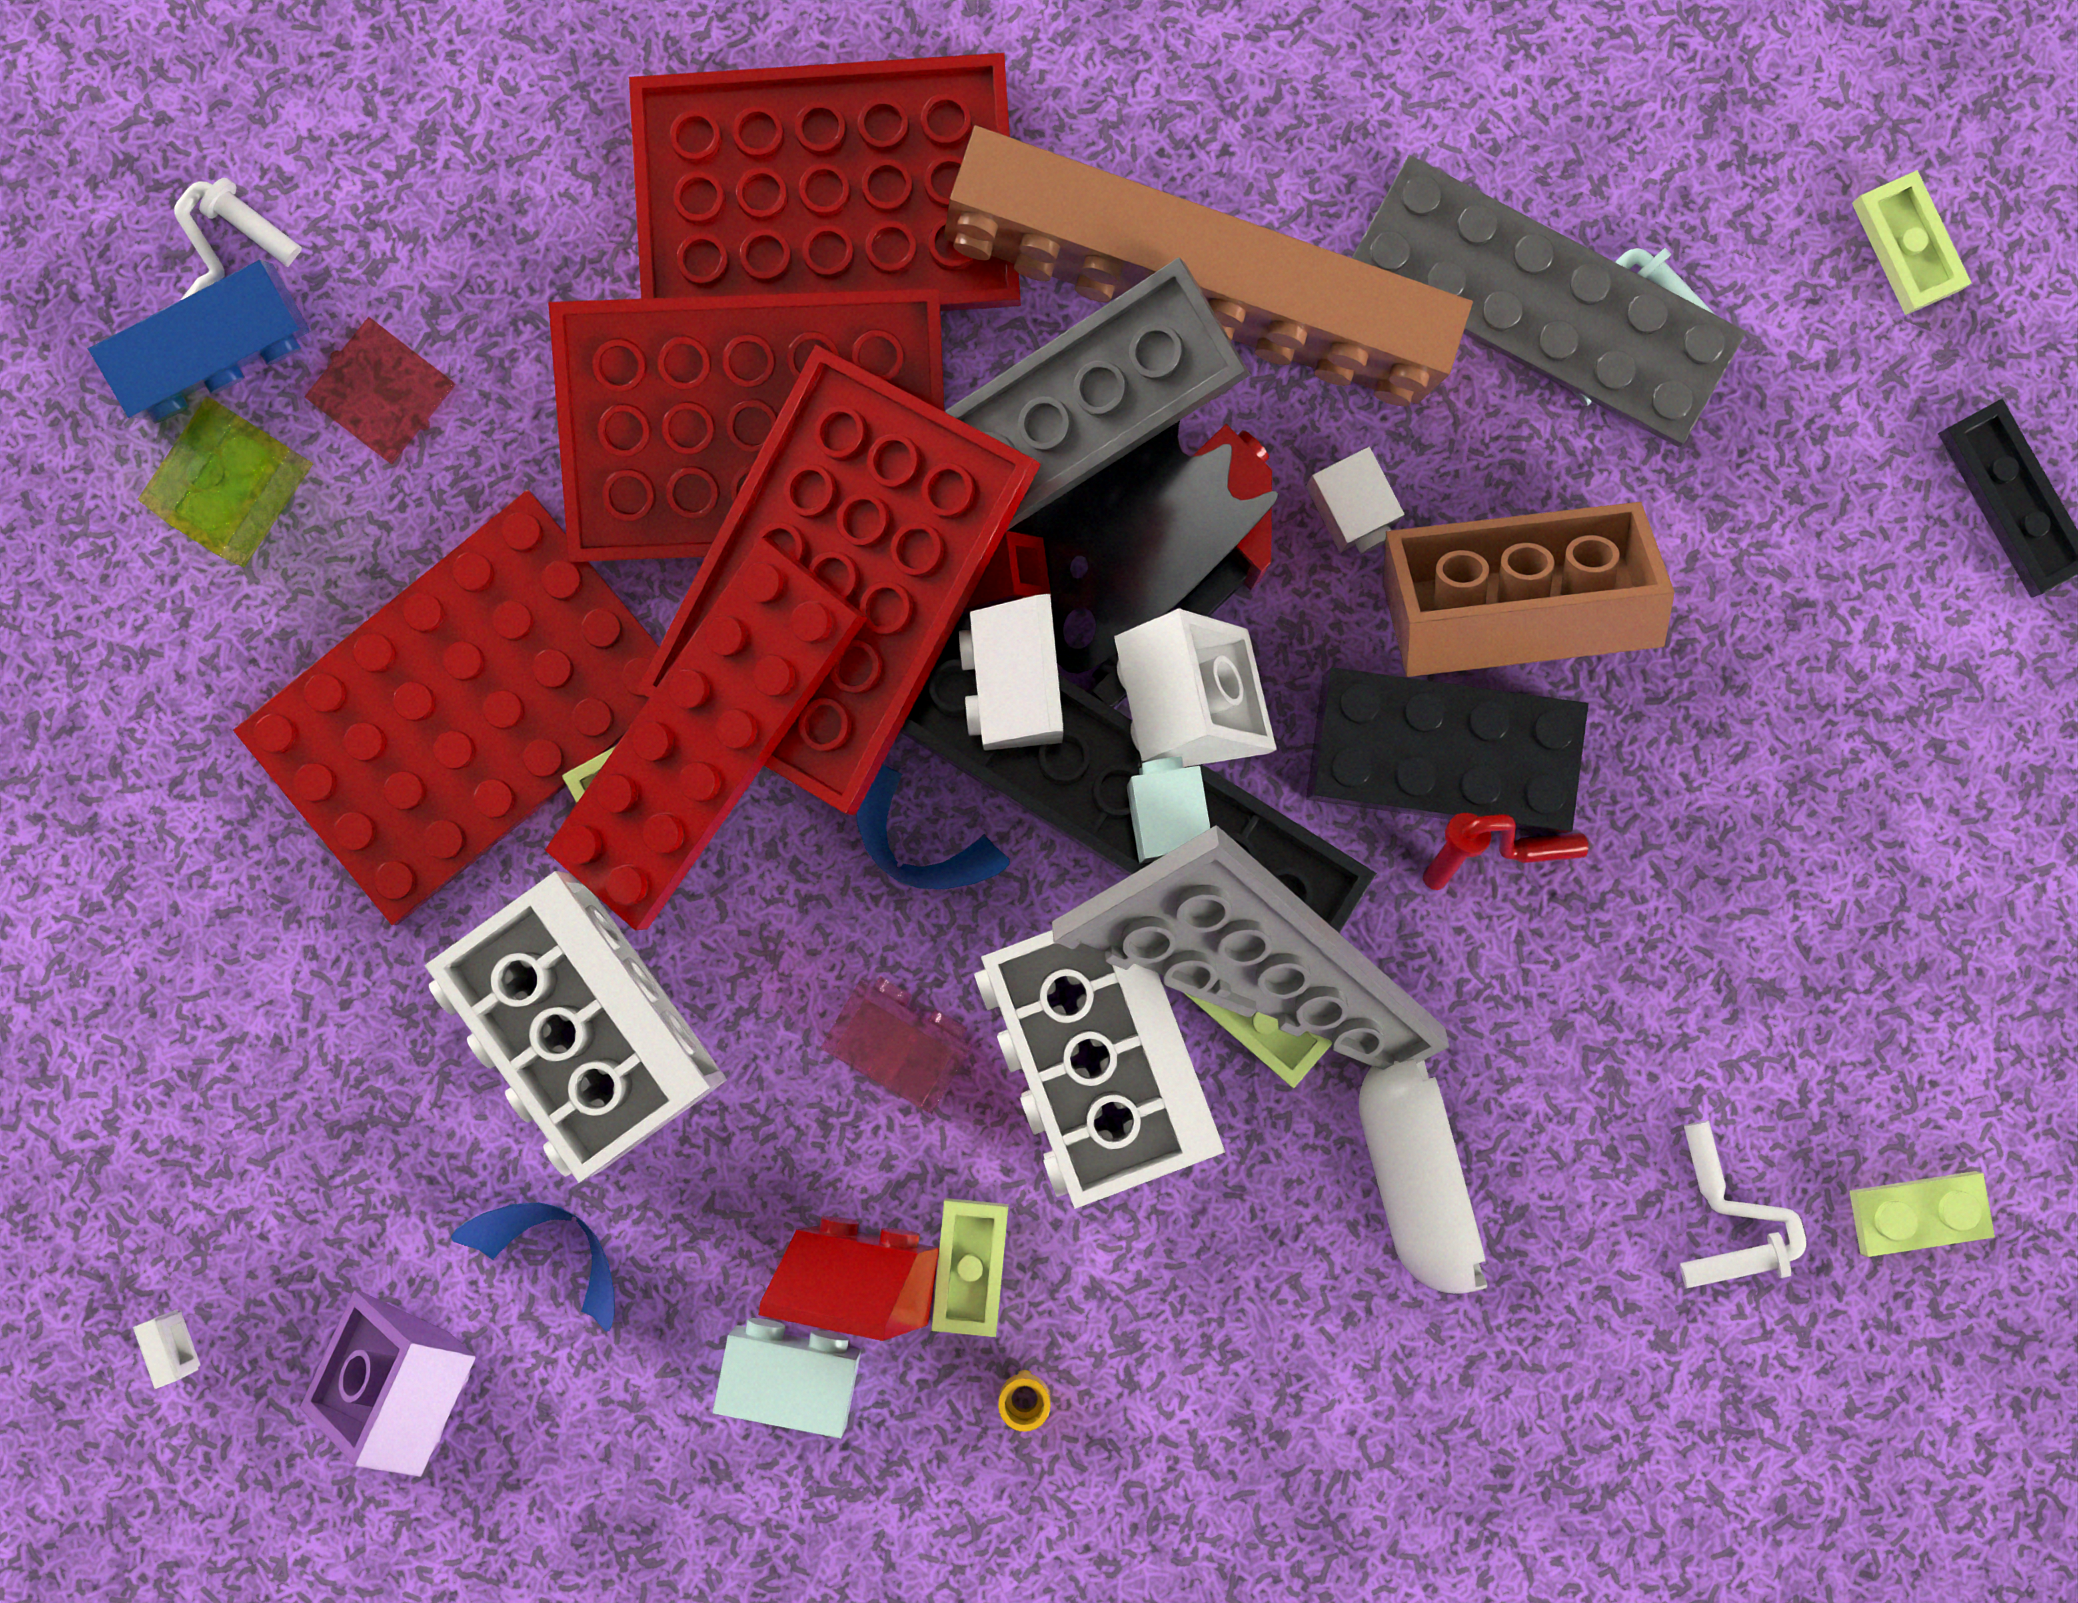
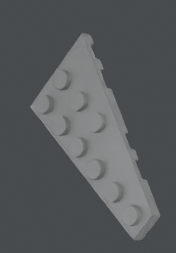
M1217 825L1052 921L1053 942L1073 950L1080 943L1104 951L1105 962L1125 970H1128L1133 964L1162 974L1164 985L1248 1018L1255 1012L1273 1017L1278 1020L1279 1030L1297 1037L1301 1036L1305 1031L1319 1035L1332 1041L1333 1051L1382 1070L1393 1066L1394 1061L1401 1063L1415 1059L1416 1063H1419L1449 1048L1446 1029L1438 1020Z

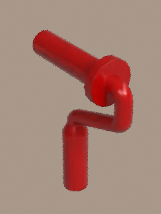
M1460 813L1448 822L1445 829V839L1447 842L1424 871L1423 881L1432 890L1443 889L1467 857L1479 856L1488 848L1492 839L1491 832L1500 831L1499 852L1501 856L1521 863L1584 858L1588 854V840L1583 833L1525 837L1515 841L1516 823L1512 816L1499 814L1479 817L1472 813Z

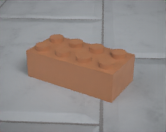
M1642 502L1386 531L1383 586L1406 677L1661 648L1665 646L1675 592Z

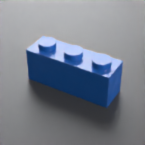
M259 259L87 349L127 417L145 418L150 416L154 424L186 410L189 405L184 397L205 386L210 394H215L239 383L245 378L240 368L262 357L266 365H271L293 355L301 349L296 339L311 331L275 266L272 263Z

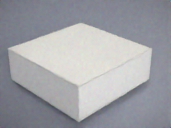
M174 1310L133 1327L155 1389L175 1382L199 1370L198 1367L201 1365L182 1312Z

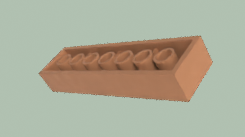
M976 125L974 126L949 200L944 239L954 242L953 247L955 250L977 260H989L990 256H994L1014 263V269L1018 273L1033 280L1049 281L1051 277L1074 284V289L1078 294L1097 302H1110L1111 298L1116 299L1180 257L1186 263L1231 341L1234 340L1256 348L1255 354L1258 357L1274 364L1289 365L1291 361L1314 368L1315 376L1325 382L1340 386H1348L1351 382L1374 389L1373 394L1377 399L1395 406H1409L1411 402L1419 404L1450 375L1473 303L1472 300Z

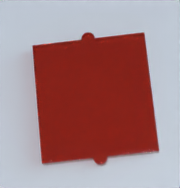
M368 316L341 351L335 350L331 353L330 359L332 363L304 397L392 465L419 430L425 431L429 429L430 421L428 419L456 384Z

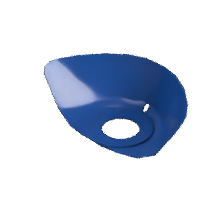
M882 764L856 813V820L866 851L884 872L898 882L915 888L945 890L987 880L998 875L1010 865V859L983 834L965 850L944 862L927 866L903 863L901 867H897L898 861L889 848L887 838V816L892 798L903 774Z
M540 1202L511 1204L480 1214L460 1225L451 1235L453 1242L480 1250L490 1259L494 1260L513 1239L528 1228L550 1220L571 1221L572 1217H576V1222L587 1235L592 1255L589 1287L581 1312L592 1316L605 1332L610 1331L615 1316V1300L608 1260L595 1233L577 1216L561 1207Z

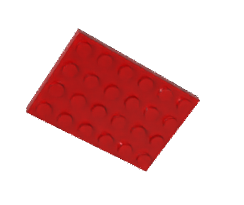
M1005 53L629 77L641 299L940 288V311L1021 306L1019 273L1014 269V263L994 256H990L989 260L970 258L955 250L953 247L954 242L944 239L949 200L974 126L976 125L1010 137Z
M940 288L548 302L568 562L706 557L815 344L943 412L945 411Z
M815 344L637 691L650 698L760 537L773 540L868 618L764 766L841 812L856 815L1041 463Z
M527 489L239 724L233 731L391 925H399L564 789L567 784L562 775L608 751L619 743L649 699V697L640 693L637 689L659 645L589 561L568 562L565 531L536 496Z

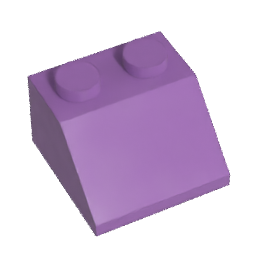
M354 1290L301 1403L300 1409L354 1466L421 1477L432 1452L440 1443L443 1428L456 1399L468 1382L470 1369L476 1356L450 1332L364 1292Z

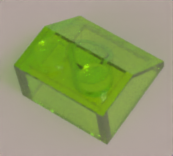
M206 396L137 500L166 523L219 557L245 568L313 463L214 399Z

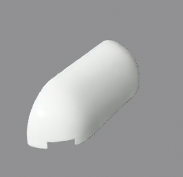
M1415 1059L1401 1063L1394 1060V1065L1384 1070L1372 1066L1361 1086L1359 1114L1394 1246L1402 1264L1419 1282L1437 1291L1461 1294L1487 1288V1282L1479 1264L1485 1262L1482 1243L1436 1078L1429 1079L1424 1060L1416 1063Z

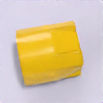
M1019 1371L1017 1375L1009 1378L1000 1389L998 1408L1001 1418L1012 1429L1023 1432L1035 1430L1046 1421L1051 1406L1050 1391L1047 1385L1039 1377L1031 1374V1371ZM1022 1386L1032 1388L1037 1394L1036 1403L1027 1409L1016 1406L1012 1399L1014 1391Z

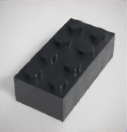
M1331 667L1322 676L1306 800L1451 820L1460 813H1472L1479 817L1507 814L1514 818L1516 829L1555 835L1572 832L1589 703Z

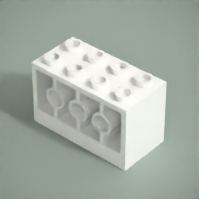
M554 871L424 965L434 978V981L429 984L434 998L448 1014L454 1015L457 1012L472 1032L467 1037V1041L473 1053L487 1068L492 1069L494 1066L498 1068L510 1085V1088L505 1091V1095L512 1108L525 1122L529 1123L534 1119L549 1140L543 1145V1148L551 1163L565 1177L572 1173L578 1183L606 1169L727 1081L724 1074L601 902L571 873ZM529 968H534L537 974L535 990H530L526 982ZM571 1020L576 1030L575 1042L568 1043L563 1035L565 1029L564 1021ZM601 1074H609L613 1079L614 1095H605L601 1090Z
M1053 930L981 956L985 969L974 973L987 1010L1000 1007L1007 1030L999 1032L997 1038L1010 1072L1023 1069L1030 1090L1021 1093L1022 1097L1020 1099L1034 1135L1043 1131L1047 1133L1052 1151L1043 1154L1045 1158L1043 1161L1056 1197L1069 1193L1074 1209L1225 1153L1157 972L1137 964H1133L1128 970L1119 968L1105 962L1104 951L1080 943L1074 950L1053 942ZM1062 976H1066L1071 985L1082 983L1085 994L1076 998L1078 1008L1070 1012H1066L1062 1004L1051 1006L1047 995L1056 991L1054 980ZM1085 1039H1090L1094 1047L1105 1045L1107 1048V1054L1099 1058L1100 1068L1088 1072L1084 1064L1074 1066L1070 1060V1057L1079 1053L1078 1043ZM1109 1102H1114L1117 1109L1129 1108V1115L1121 1119L1122 1128L1113 1132L1110 1131L1107 1125L1097 1127L1094 1123V1119L1102 1115L1101 1106Z

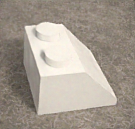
M1050 594L1035 595L971 611V630L959 631L962 669H975L978 695L965 696L969 736L982 735L984 750L1062 743L1063 721Z
M1177 609L1114 636L1119 657L1117 673L1122 686L1127 692L1133 719L1131 723V736L1136 748L1140 752L1142 761L1182 757L1183 767L1264 755L1277 750L1248 629Z

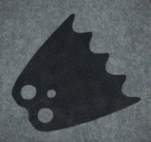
M1179 420L1008 529L1009 532L1043 538L1052 599L1051 609L1057 664L1069 673L1079 674L1100 665L1117 654L1114 636L1163 616L1170 611L1237 546L1275 504L1278 498V492L1276 491L1267 492L1248 500H1239L1232 497L1228 489V476L1232 457V446L1230 444H1223L1201 456H1188L1179 445ZM1083 556L1088 562V569L1082 578L1077 579L1072 576L1070 566L1075 557ZM1078 608H1085L1094 616L1096 623L1095 634L1087 646L1081 649H1074L1065 640L1063 633L1064 623L1072 611Z

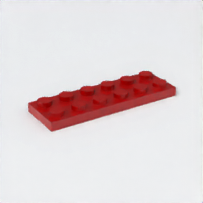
M760 537L545 848V851L635 931L647 930L868 617L773 540Z

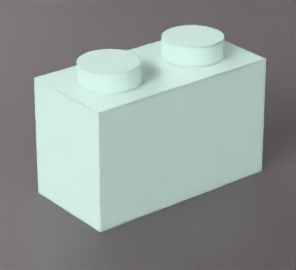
M1182 757L1163 758L1141 763L1142 768H1139L1140 775L1131 777L1127 784V792L1139 864L1154 862L1210 829L1200 766L1184 768Z
M749 1318L747 1319L746 1327L736 1325L727 1337L713 1413L842 1438L847 1426L861 1349L848 1347V1337L829 1331H811L810 1339L785 1335L786 1326L784 1324L768 1319Z

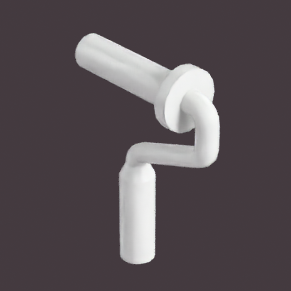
M225 177L219 179L214 184L202 181L193 183L183 193L174 207L177 221L209 269L207 274L195 280L181 300L225 277L222 263L190 215V212L201 198L199 210L202 214L210 219L217 217L219 214L286 267H289L301 252L302 247L234 195L237 188L236 184Z
M1709 1120L1684 1125L1700 1192L1708 1200L1710 1207L1715 1212L1724 1215L1784 1222L1790 1244L1785 1245L1779 1232L1767 1235V1245L1680 1263L1686 1289L1775 1270L1779 1278L1790 1277V1261L1799 1258L1806 1248V1237L1799 1215L1788 1208L1724 1200L1726 1185Z

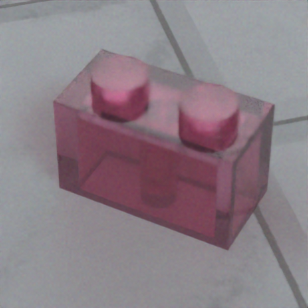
M879 976L874 985L866 980H860L820 1049L932 1115L973 1045L962 1038L968 1027L936 1008L929 1018L907 1005L912 994L882 976Z

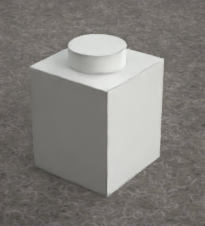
M1370 446L1313 474L1306 485L1340 553L1356 545L1361 555L1385 544L1386 531H1391L1390 528L1395 526L1405 515Z

